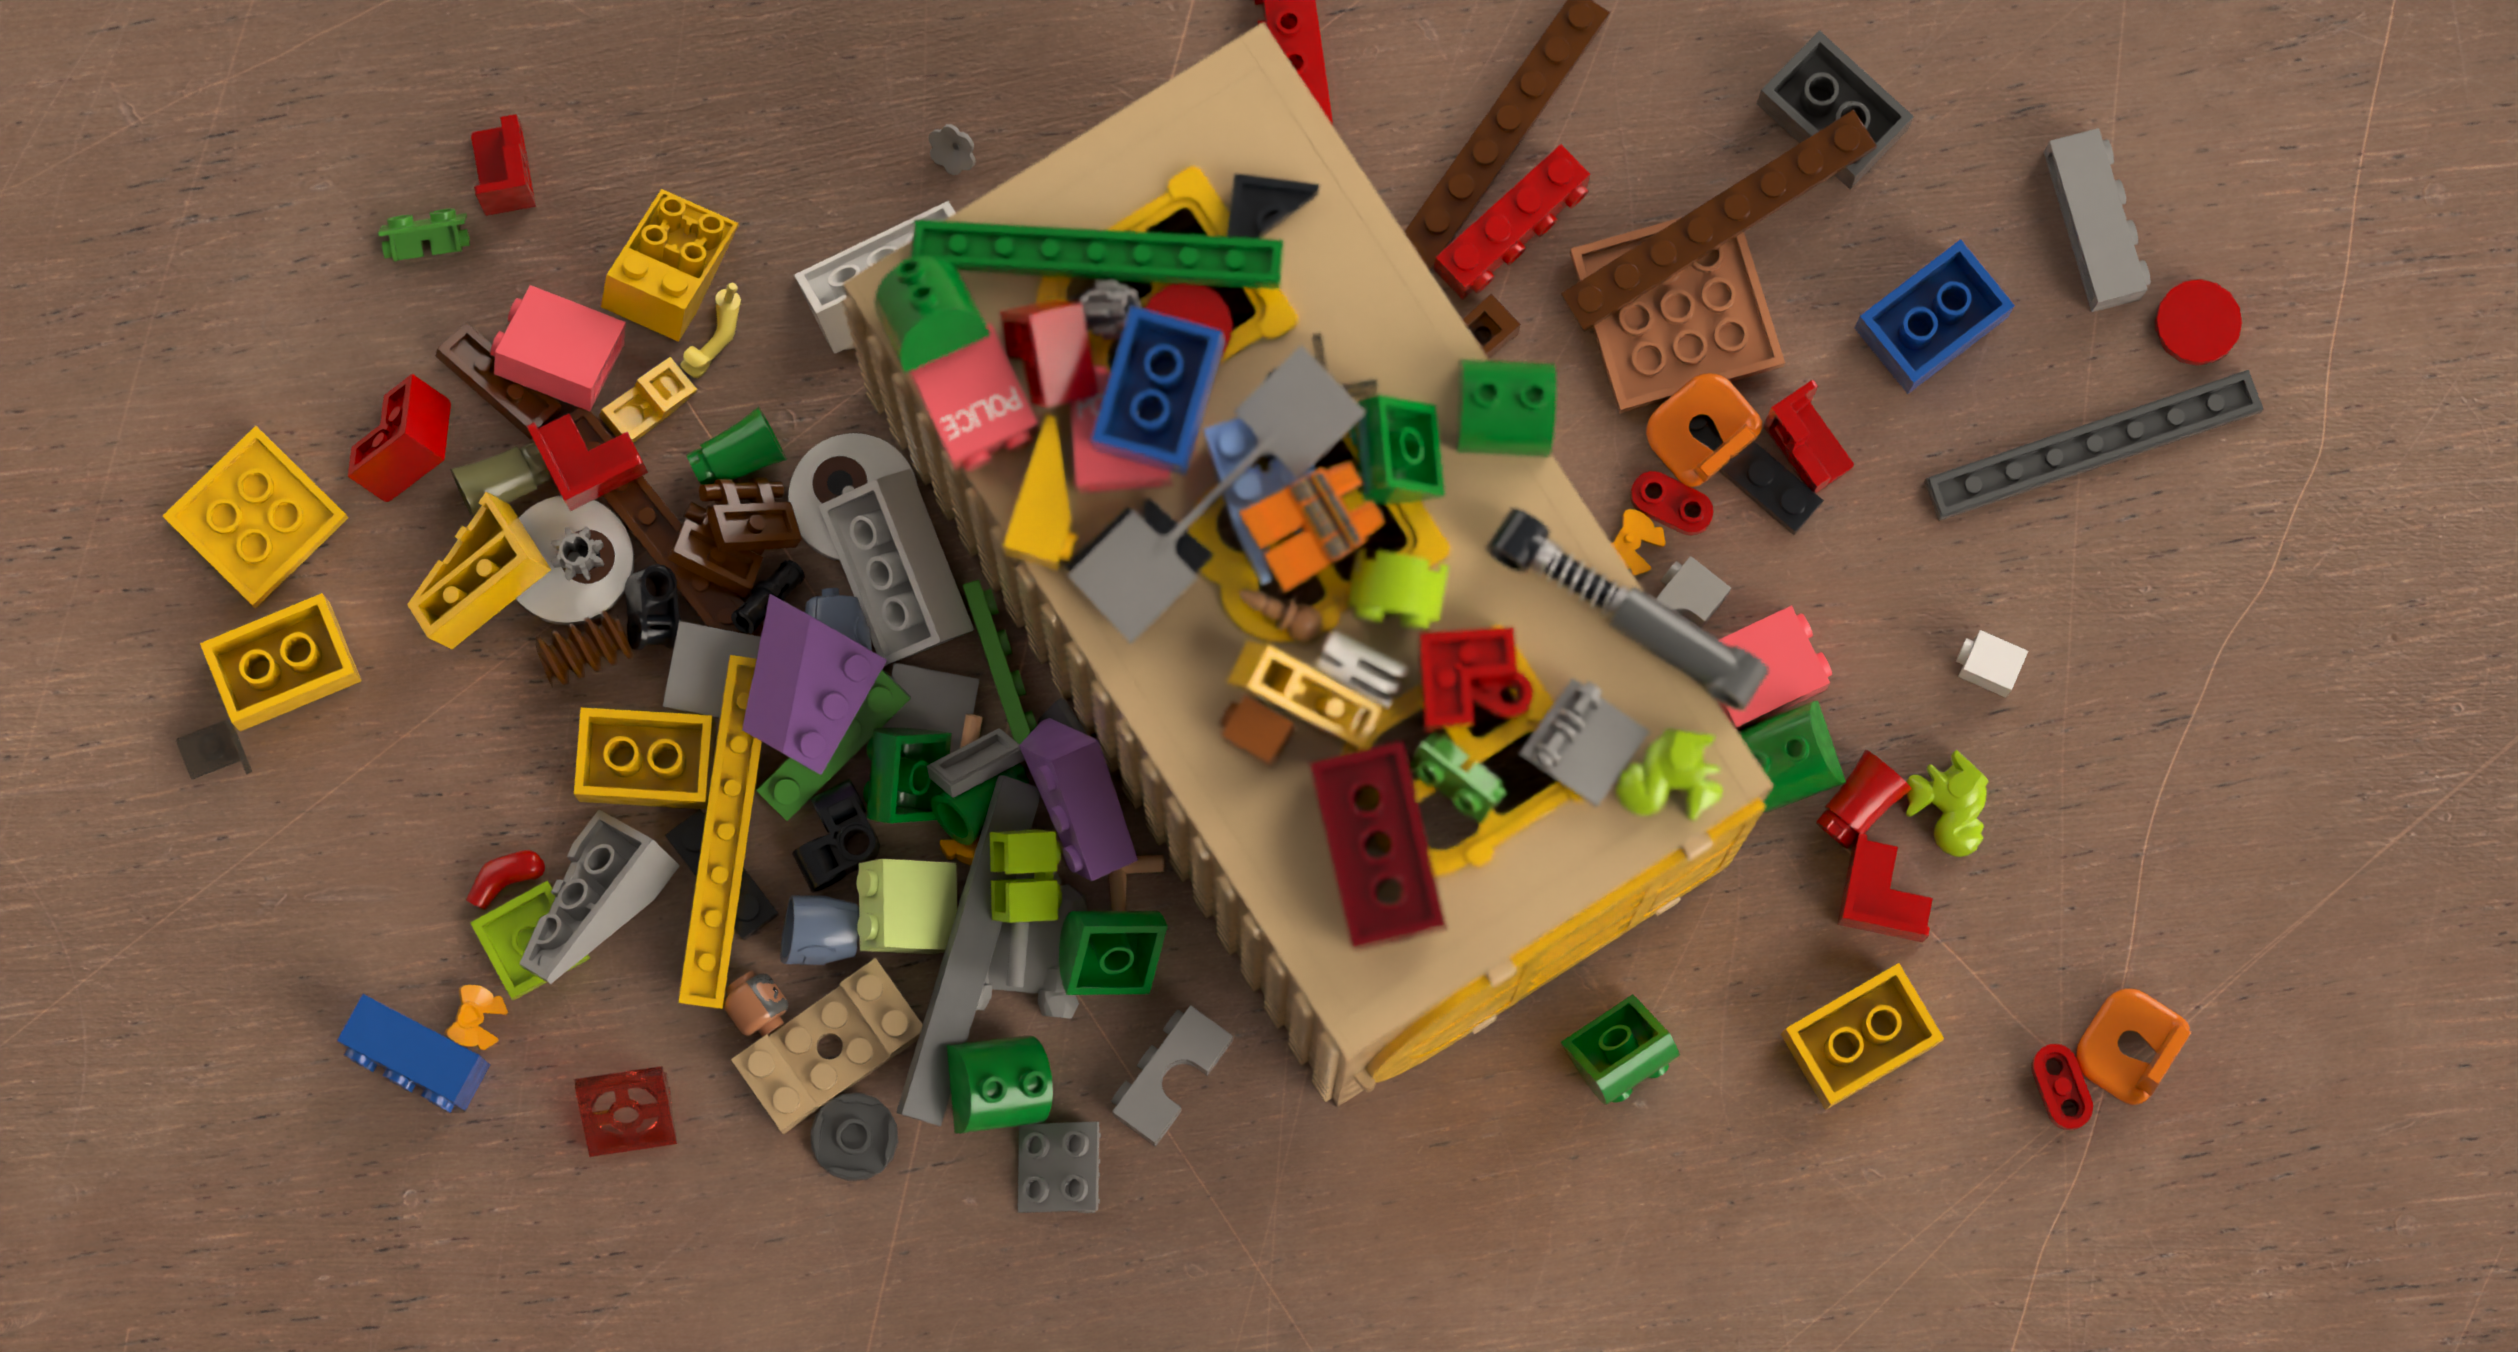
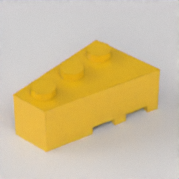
M485 492L478 502L482 506L468 526H462L455 535V538L458 540L443 561L438 560L407 604L426 636L450 649H454L551 571L548 563L510 504L488 492Z

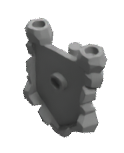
M1053 871L1054 880H1057V883L1060 886L1061 879L1058 876L1057 872ZM1019 873L1016 879L1035 877L1034 873ZM1068 883L1060 887L1062 903L1058 909V920L1002 922L976 1010H985L991 999L993 989L1038 993V1004L1042 1016L1073 1017L1079 1002L1076 995H1066L1063 988L1059 968V941L1062 925L1067 914L1071 911H1087L1086 898L1082 893Z

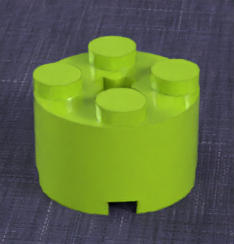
M1356 550L1347 606L1355 609V619L1382 623L1383 615L1401 618V627L1427 632L1430 623L1440 622L1449 572L1448 565L1440 563L1439 572L1428 570L1430 560L1376 551L1375 560L1365 559L1366 550Z

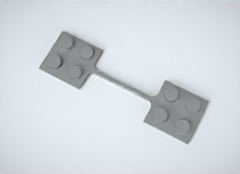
M1302 345L1234 411L1256 434L1258 440L1256 449L1170 534H1157L1133 510L1068 575L1130 643H1133L1198 579L1175 552V543L1178 537L1258 458L1264 454H1274L1299 479L1366 413Z
M679 621L663 707L720 718L729 655L757 659L761 637ZM894 663L891 677L911 696V699L882 728H915L952 733L950 753L960 749L965 715L973 714L979 679Z

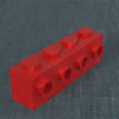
M1254 0L1255 5H1263L1265 19L1258 20L1257 25L1265 24L1333 126L1316 0Z
M1560 144L1435 258L1434 270L1462 300L1472 291L1476 294L1480 293L1495 278L1493 272L1504 262L1508 266L1512 264L1526 250L1525 243L1535 234L1538 237L1543 236L1554 226L1558 220L1555 217L1566 206L1570 209L1574 208L1585 198L1589 192L1587 187L1591 174Z

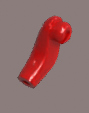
M522 850L488 861L479 871L466 901L486 910L498 893L507 885L540 878L545 872L543 859L532 850Z

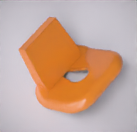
M1704 373L1689 380L1652 413L1647 423L1646 435L1651 449L1674 476L1684 485L1696 487L1709 480L1730 462V458L1733 459L1757 438L1762 430V420L1756 410L1727 378L1715 373ZM1703 414L1713 420L1724 442L1715 451L1691 435L1689 424L1693 417Z
M2137 989L2118 990L2104 1001L2081 1037L2076 1049V1059L2081 1072L2091 1082L2124 1103L2131 1105L2142 1104L2153 1095L2190 1037V1027L2183 1017L2148 994ZM2126 1031L2138 1033L2156 1052L2150 1064L2126 1056L2120 1051L2118 1039L2122 1033Z

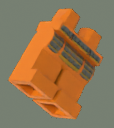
M1350 462L1333 467L1328 471L1321 468L1272 496L1239 512L1260 551L1299 528L1303 531L1301 534L1264 554L1265 560L1284 592L1289 591L1366 542L1364 537L1370 535L1384 522L1372 500L1349 513L1341 499L1342 495L1362 484Z

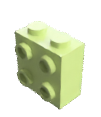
M878 859L859 863L856 885L859 892L860 917L857 923V931L860 937V951L915 954L945 953L957 913L956 863L899 859Z

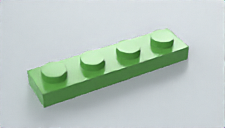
M978 579L963 584L964 593L1013 739L1020 745L1037 724L1032 710L1023 712L1019 697L1026 695V691L1019 670L1012 672L1009 670L1005 656L1013 653L1005 629L996 632L991 616L998 614L999 611L992 590L983 591Z
M882 668L822 775L788 757L756 791L788 821L873 737V730L882 728L911 699V696Z

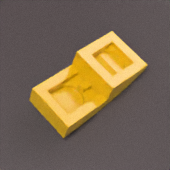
M669 357L637 379L633 388L602 408L599 417L616 437L628 431L634 443L696 393L697 388L673 359Z

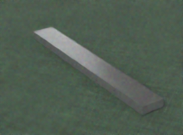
M2249 370L1928 477L1924 483L1937 518L1941 521L2261 413L2264 408Z
M998 775L896 1111L897 1114L936 1126H941L951 1094L947 1045L967 1042L1002 926L1001 921L992 920L991 880L1016 879L1017 874H1005V872H991L990 832L1031 830L1041 797L1036 786L1007 776Z

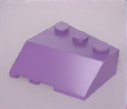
M769 594L742 730L822 775L887 660L812 616Z
M1051 718L1041 721L1022 741L1019 747L1064 846L1063 856L1068 868L1073 873L1075 872L1093 881L1138 861L1099 741Z

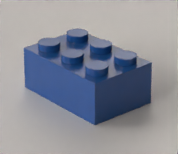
M1960 239L1860 315L1854 329L1905 392L1909 394L2005 321L2015 305Z
M1131 306L1091 439L1095 451L1186 476L1225 345L1222 331Z
M362 994L337 1039L340 1044L347 1048L344 1056L352 1062L371 1072H374L377 1065L386 1069L382 1076L389 1079L390 1082L411 1093L415 1086L424 1089L421 1095L423 1098L451 1113L454 1106L466 1111L490 1067V1064L477 1053Z

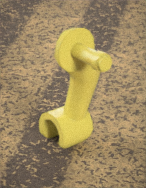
M729 283L726 289L720 290L715 296L717 329L713 337L700 351L692 345L684 352V360L680 363V368L694 378H699L706 372L712 360L732 341L735 335L741 303L740 296L737 294L738 287L735 283Z

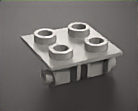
M1572 678L1526 743L1520 755L1595 807H1598L1650 731L1601 698L1602 691L1596 685L1590 682L1582 685Z
M1099 1122L1047 1123L1019 1126L1018 1213L1065 1211L1095 1213L1098 1210V1204H1100V1199H1098L1099 1165L1101 1161L1099 1159V1138H1101Z

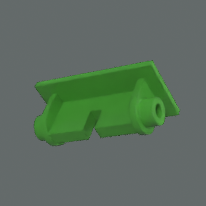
M454 208L430 212V219L413 221L412 215L388 218V225L381 226L378 232L379 236H389V241L382 242L384 258L393 257L395 262L424 257L423 240H430L432 255L463 251L462 247L470 246L468 229L460 230L459 224H465L467 213L456 215Z
M1432 733L1418 747L1409 763L1410 768L1416 772L1421 781L1435 787L1453 801L1455 807L1460 812L1472 816L1482 824L1493 806H1496L1507 792L1500 786L1502 781L1477 762L1467 773L1463 771L1460 767L1469 755L1448 740L1446 736L1442 735L1439 738L1436 734Z

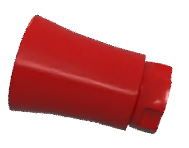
M1865 750L1846 779V783L1841 786L1838 792L1826 804V810L1816 821V824L1838 844L1847 849L1856 840L1859 833L1865 834L1894 803L1906 795L1912 788L1890 766L1870 751Z

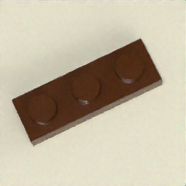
M466 322L437 348L435 357L531 440L532 436L527 425L535 422L536 426L540 428L550 423L560 414L562 405L551 396L495 375V357L490 355L492 344Z

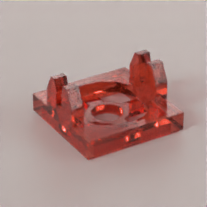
M663 1066L575 1079V1092L589 1157L677 1144L671 1090L668 1087L667 1072H664ZM640 1088L646 1090L657 1102L641 1105L636 1100L630 1099L628 1089ZM614 1091L616 1101L611 1104L609 1110L595 1111V1103L598 1097L605 1092ZM621 1108H632L639 1114L634 1121L629 1123L620 1122L613 1116ZM657 1117L655 1123L647 1129L637 1132L636 1129L641 1126L644 1119ZM611 1124L613 1128L622 1131L623 1134L607 1131L601 1126Z

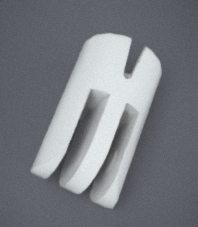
M1333 631L1323 647V653L1320 658L1318 657L1314 666V670L1388 709L1391 705L1392 697L1387 692L1396 693L1401 684L1394 675L1405 676L1409 668L1338 631Z

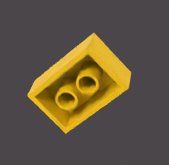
M323 593L200 643L231 723L240 732L362 682L332 606Z
M581 707L574 783L575 797L579 802L706 810L716 737V722L713 716Z
M1900 963L1790 1025L1780 1034L1825 1110L1927 1052L1944 1040L1943 1035Z

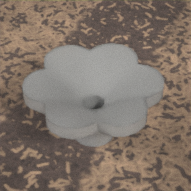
M947 124L941 130L936 129L929 134L928 139L932 146L930 156L936 164L943 165L949 174L958 175L962 170H970L975 165L976 160L972 153L974 143L967 133L960 132L956 126Z

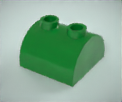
M936 257L905 259L882 279L877 288L874 300L875 311L905 373L991 335L959 271L951 263Z
M1460 359L1458 370L1456 453L1549 457L1553 445L1556 419L1557 383L1555 364Z
M1379 394L1356 402L1366 412L1350 428L1351 441L1358 449L1359 468L1356 470V473L1362 482L1356 488L1362 494L1363 500L1368 502L1372 500L1373 503L1397 504L1444 497L1445 488L1436 405Z
M1818 701L1810 702L1737 730V733L1773 785L1763 801L1765 805L1763 812L1765 813L1846 783Z
M893 727L876 728L873 730V737H871L867 745V756L871 760L870 780L867 781L863 790V797L867 803L868 819L884 823L937 820L931 808V799L934 795L944 790L929 778L927 766L950 754L952 733Z
M1159 911L1069 912L1064 919L1059 941V968L1066 995L1150 994L1168 927L1163 915Z
M1634 994L1561 1041L1563 1048L1579 1074L1597 1098L1605 1105L1610 1102L1624 1101L1631 1095L1634 1086L1646 1078L1660 1077L1668 1070L1669 1063L1680 1056L1671 1034Z
M1024 1035L947 1045L954 1133L961 1134L1042 1123L1048 1118L1053 1099L1052 1074L1045 1049L1036 1037Z

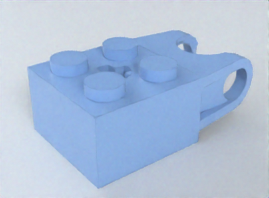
M1241 418L1204 428V440L1218 484L1257 447L1258 440L1256 434ZM1274 454L1262 455L1267 459L1273 460L1270 462V471L1261 473L1259 466L1255 468L1250 466L1222 494L1231 525L1261 584L1272 581L1268 563L1264 558V554L1268 552L1269 546L1260 551L1239 512L1316 472L1315 466L1312 465L1298 479ZM1299 528L1292 533L1301 534L1303 531Z

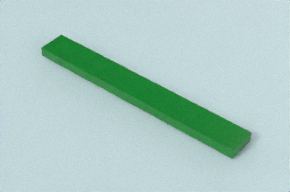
M915 219L911 258H940L951 263L958 271L1281 289L1284 241L1277 239Z

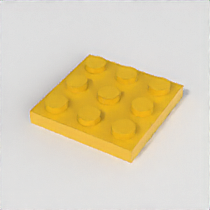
M257 426L249 431L162 516L255 609L349 518Z

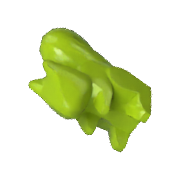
M1665 729L1664 734L1657 738L1648 748L1643 765L1632 763L1627 771L1621 773L1619 783L1616 785V793L1621 805L1633 814L1650 816L1659 812L1665 805L1670 789L1686 791L1687 816L1690 820L1695 821L1701 811L1713 806L1723 795V788L1719 783L1706 779L1707 775L1718 773L1721 768L1714 764H1708L1703 760L1704 747L1710 746L1715 742V735Z
M1955 750L1951 755L1953 765L1945 772L1939 771L1931 764L1927 766L1926 769L1931 778L1930 781L1920 775L1913 774L1909 776L1906 782L1912 790L1906 794L1909 803L1906 815L1911 817L1930 803H1933L1943 812L1934 827L1933 835L1937 846L1951 856L1963 857L1976 851L1984 838L1982 836L1984 825L1977 817L1986 803V785L1989 780L1958 750Z

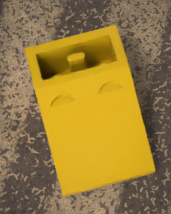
M661 189L607 273L601 308L679 342L696 315L739 223Z

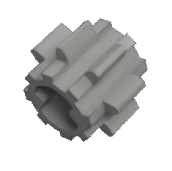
M1116 280L1096 282V289L1087 290L1086 295L1082 296L1080 300L1083 305L1087 331L1091 330L1094 335H1102L1103 339L1122 338L1131 306L1140 308L1134 289H1129L1127 285H1118Z
M566 527V537L562 541L558 539V541L552 540L551 542L552 546L559 551L556 554L557 557L553 558L551 562L554 568L561 566L566 568L565 577L569 581L576 577V574H583L587 580H590L591 575L589 571L593 567L604 566L603 560L596 556L599 550L604 547L602 540H590L591 531L588 527H585L582 531L580 530L579 534H573L571 529ZM581 545L588 547V554L585 558L578 556L575 562L567 560L570 550L578 551Z

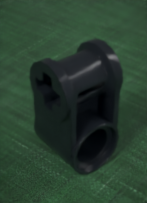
M655 564L633 573L625 583L624 591L628 617L627 637L631 648L634 650H642L645 645H665L668 649H674L679 621H681L678 608L676 576L665 565ZM646 578L654 582L656 587L655 596L651 595L646 589Z

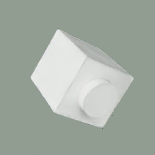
M1980 630L1974 641L1966 638L1956 659V662L1963 665L1958 677L2006 698L2014 686L2028 651Z

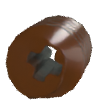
M605 610L601 611V625L599 626L589 617L584 618V632L582 633L572 623L568 624L567 639H564L557 630H553L552 645L549 646L540 636L535 638L539 658L552 688V677L554 676L562 685L569 684V670H572L578 678H585L586 663L595 672H600L601 657H604L612 666L617 665V651L619 650L629 660L634 658L618 615L617 619L613 620Z

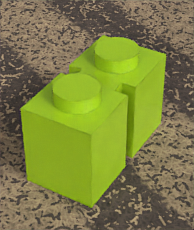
M1037 829L990 832L991 872H1005V874L1034 873L1035 877L991 880L992 920L1008 923L1058 920V909L1062 903V892L1057 880H1054L1053 871H1057V865L1061 859V848L1056 839V831Z

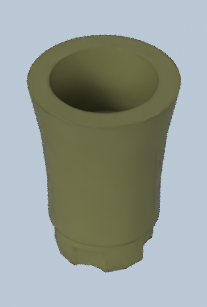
M534 441L522 446L520 449L516 446L487 459L451 469L456 486L472 519L482 506L478 502L485 492L506 503H510L523 495L537 490L536 486L551 480L548 468Z

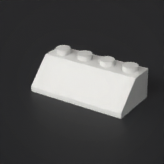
M949 201L794 274L834 354L842 350L854 348L852 344L854 341L850 335L851 330L847 324L848 319L844 313L846 310L841 302L846 298L843 283L912 241L915 219L944 221L956 212Z
M910 468L875 479L818 505L854 597L858 598L867 625L870 627L871 640L876 653L887 660L884 666L974 630Z

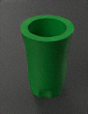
M757 407L741 421L719 435L700 444L701 448L686 455L701 485L714 484L717 479H731L734 481L763 467L787 460L772 427L760 407Z
M1020 763L998 774L1029 784L1025 769ZM998 775L954 798L945 791L932 797L931 808L935 818L945 832L957 842L963 845H971L981 834Z

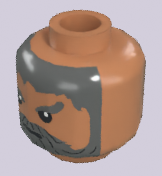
M752 970L735 980L725 989L727 997L723 1001V1007L744 1036H752L758 1032L762 1037L766 1034L769 1036L785 1024L781 1016L788 1009V1001L768 974L756 975Z

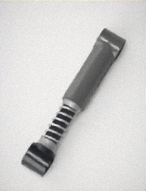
M1517 508L1509 510L1486 546V550L1494 559L1516 572L1525 573L1529 568L1533 572L1535 571L1536 574L1539 573V576L1543 573L1546 574L1547 581L1554 579L1558 582V588L1567 587L1569 595L1576 593L1580 596V602L1586 599L1591 603V609L1596 606L1600 608L1601 614L1604 617L1607 616V619L1610 618L1609 626L1703 684L1705 689L1718 701L1735 710L1744 711L1769 672L1768 667L1759 658L1742 648L1728 646L1635 586L1631 590H1628L1627 587L1625 588L1624 585L1620 588L1617 587V581L1609 582L1606 580V574L1600 576L1595 573V567L1590 569L1585 567L1584 560L1580 562L1574 560L1573 553L1569 555L1563 553V547H1559V544L1556 545V542L1553 543V540L1550 541L1548 538L1550 535L1549 529L1537 518Z

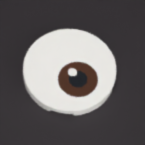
M858 433L842 434L828 438L809 450L798 463L793 473L788 495L803 540L819 554L835 561L840 560L818 505L875 479L909 468L916 481L913 470L905 457L888 442L871 435Z
M555 496L536 503L519 517V520L551 568V571L516 598L526 610L549 623L558 625L572 623L573 625L584 624V618L589 617L592 621L600 618L601 611L605 610L607 612L619 601L625 592V583L634 571V551L626 528L609 508L593 500L570 511L562 496ZM566 527H569L573 534H579L580 530L582 531L585 527H588L591 531L590 540H602L604 547L596 554V556L603 560L604 566L593 567L589 571L591 575L590 580H587L583 574H576V577L569 581L565 577L566 568L562 566L554 568L551 562L553 558L557 557L556 554L559 553L552 546L551 542L552 540L558 541V539L562 541L566 537ZM581 545L578 551L570 550L567 560L575 562L578 556L585 558L588 554V547Z

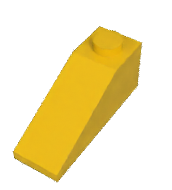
M1046 414L1003 544L1005 555L1058 571L1062 559L1070 561L1078 534L1071 532L1072 521L1056 418Z
M1246 641L1226 682L1261 702L1359 749H1364L1384 708L1272 646L1252 641Z

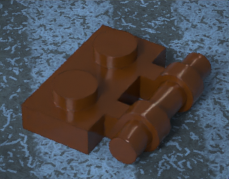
M764 477L751 478L746 483H734L731 479H717L714 484L700 485V500L703 502L715 501L717 504L711 507L707 516L718 552L796 548L802 536L791 502H775L774 499L782 498L784 495V486L781 481H768ZM739 500H750L751 503L740 504Z
M690 502L683 515L687 519L679 527L667 560L745 598L753 587L763 557L760 555H762L765 549L718 552L707 516L711 506L708 505L705 509Z

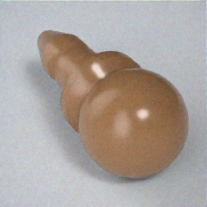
M1240 591L1239 596L1252 609L1260 610L1262 614L1272 619H1277L1275 627L1279 630L1286 629L1294 640L1309 642L1320 634L1323 621L1320 613L1314 607L1309 605L1297 606L1296 602L1292 599H1288L1283 605L1282 602L1272 597H1266L1260 591Z

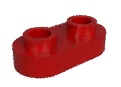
M1657 471L1645 472L1638 476L1633 483L1630 493L1632 505L1636 510L1644 513L1649 518L1688 536L1701 534L1709 527L1714 510L1712 502L1704 493ZM1648 486H1656L1660 489L1661 496L1651 499L1646 495L1645 489ZM1690 504L1695 505L1699 508L1700 515L1690 518L1685 514L1684 508Z
M1517 671L1516 677L1471 680L1472 702L1500 718L1515 719L1522 716L1529 709L1533 699V687L1530 680L1519 671ZM1506 688L1515 690L1518 695L1517 701L1512 704L1503 702L1500 698L1501 691Z
M2049 1044L2042 1047L2032 1059L2031 1071L2047 1114L2052 1123L2060 1129H2078L2090 1120L2093 1114V1101L2074 1053L2062 1044ZM2048 1060H2056L2060 1064L2061 1069L2058 1075H2051L2047 1072L2046 1062ZM2064 1101H2071L2075 1104L2076 1113L2074 1116H2066L2062 1112L2061 1106Z

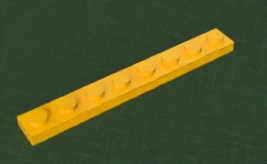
M729 655L678 997V1003L715 1009L723 1008L762 743L759 739L742 730L757 660L755 658Z

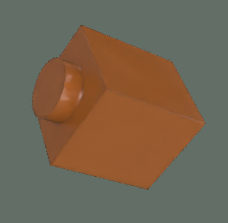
M1246 695L1243 696L1239 704L1232 701L1219 722V726L1224 728L1221 737L1225 742L1271 769L1275 766L1296 730L1293 722Z

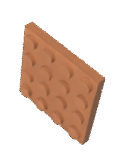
M1680 218L1571 248L1570 256L1578 282ZM1744 232L1593 326L1619 414L1665 401L1689 380L1700 374L1715 373L1732 382L1778 369L1785 365Z

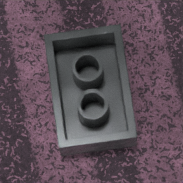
M1820 30L1764 86L1756 103L1798 143L1803 142L1854 110L1876 143L1877 148L1835 174L1850 190L1908 131L1914 118L1907 109Z

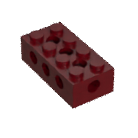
M1396 742L1309 763L1352 948L1359 952L1448 931L1409 760L1403 742ZM1365 790H1375L1381 796L1379 806L1372 812L1365 813L1359 811L1356 807V800L1359 794ZM1379 835L1389 837L1392 845L1390 852L1385 857L1374 859L1368 856L1367 845L1373 837ZM1388 881L1398 882L1402 886L1401 898L1392 905L1381 904L1377 897L1381 885Z

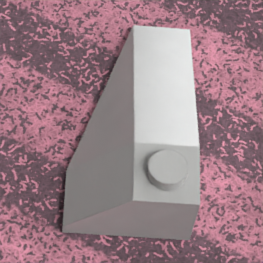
M601 810L596 812L572 844L567 855L571 863L563 880H556L551 891L556 896L549 913L539 919L520 961V965L524 969L550 984L654 901L680 866L652 838Z

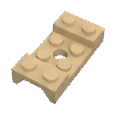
M874 958L840 982L839 987L769 1036L766 1034L733 1057L731 1061L784 1135L832 1099L838 1097L919 1039L923 1024L878 960ZM827 1035L837 1036L843 1044L842 1052L834 1059H825L818 1053V1043Z

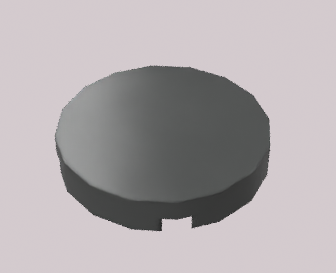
M862 1093L841 1094L832 1099L815 1115L810 1131L811 1149L819 1164L832 1176L846 1181L868 1180L883 1172L893 1160L899 1143L897 1124L890 1110L875 1097Z

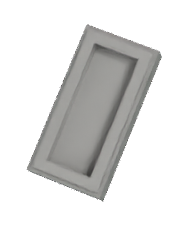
M998 728L927 766L929 778L954 798L1021 763L1025 758L1019 744Z

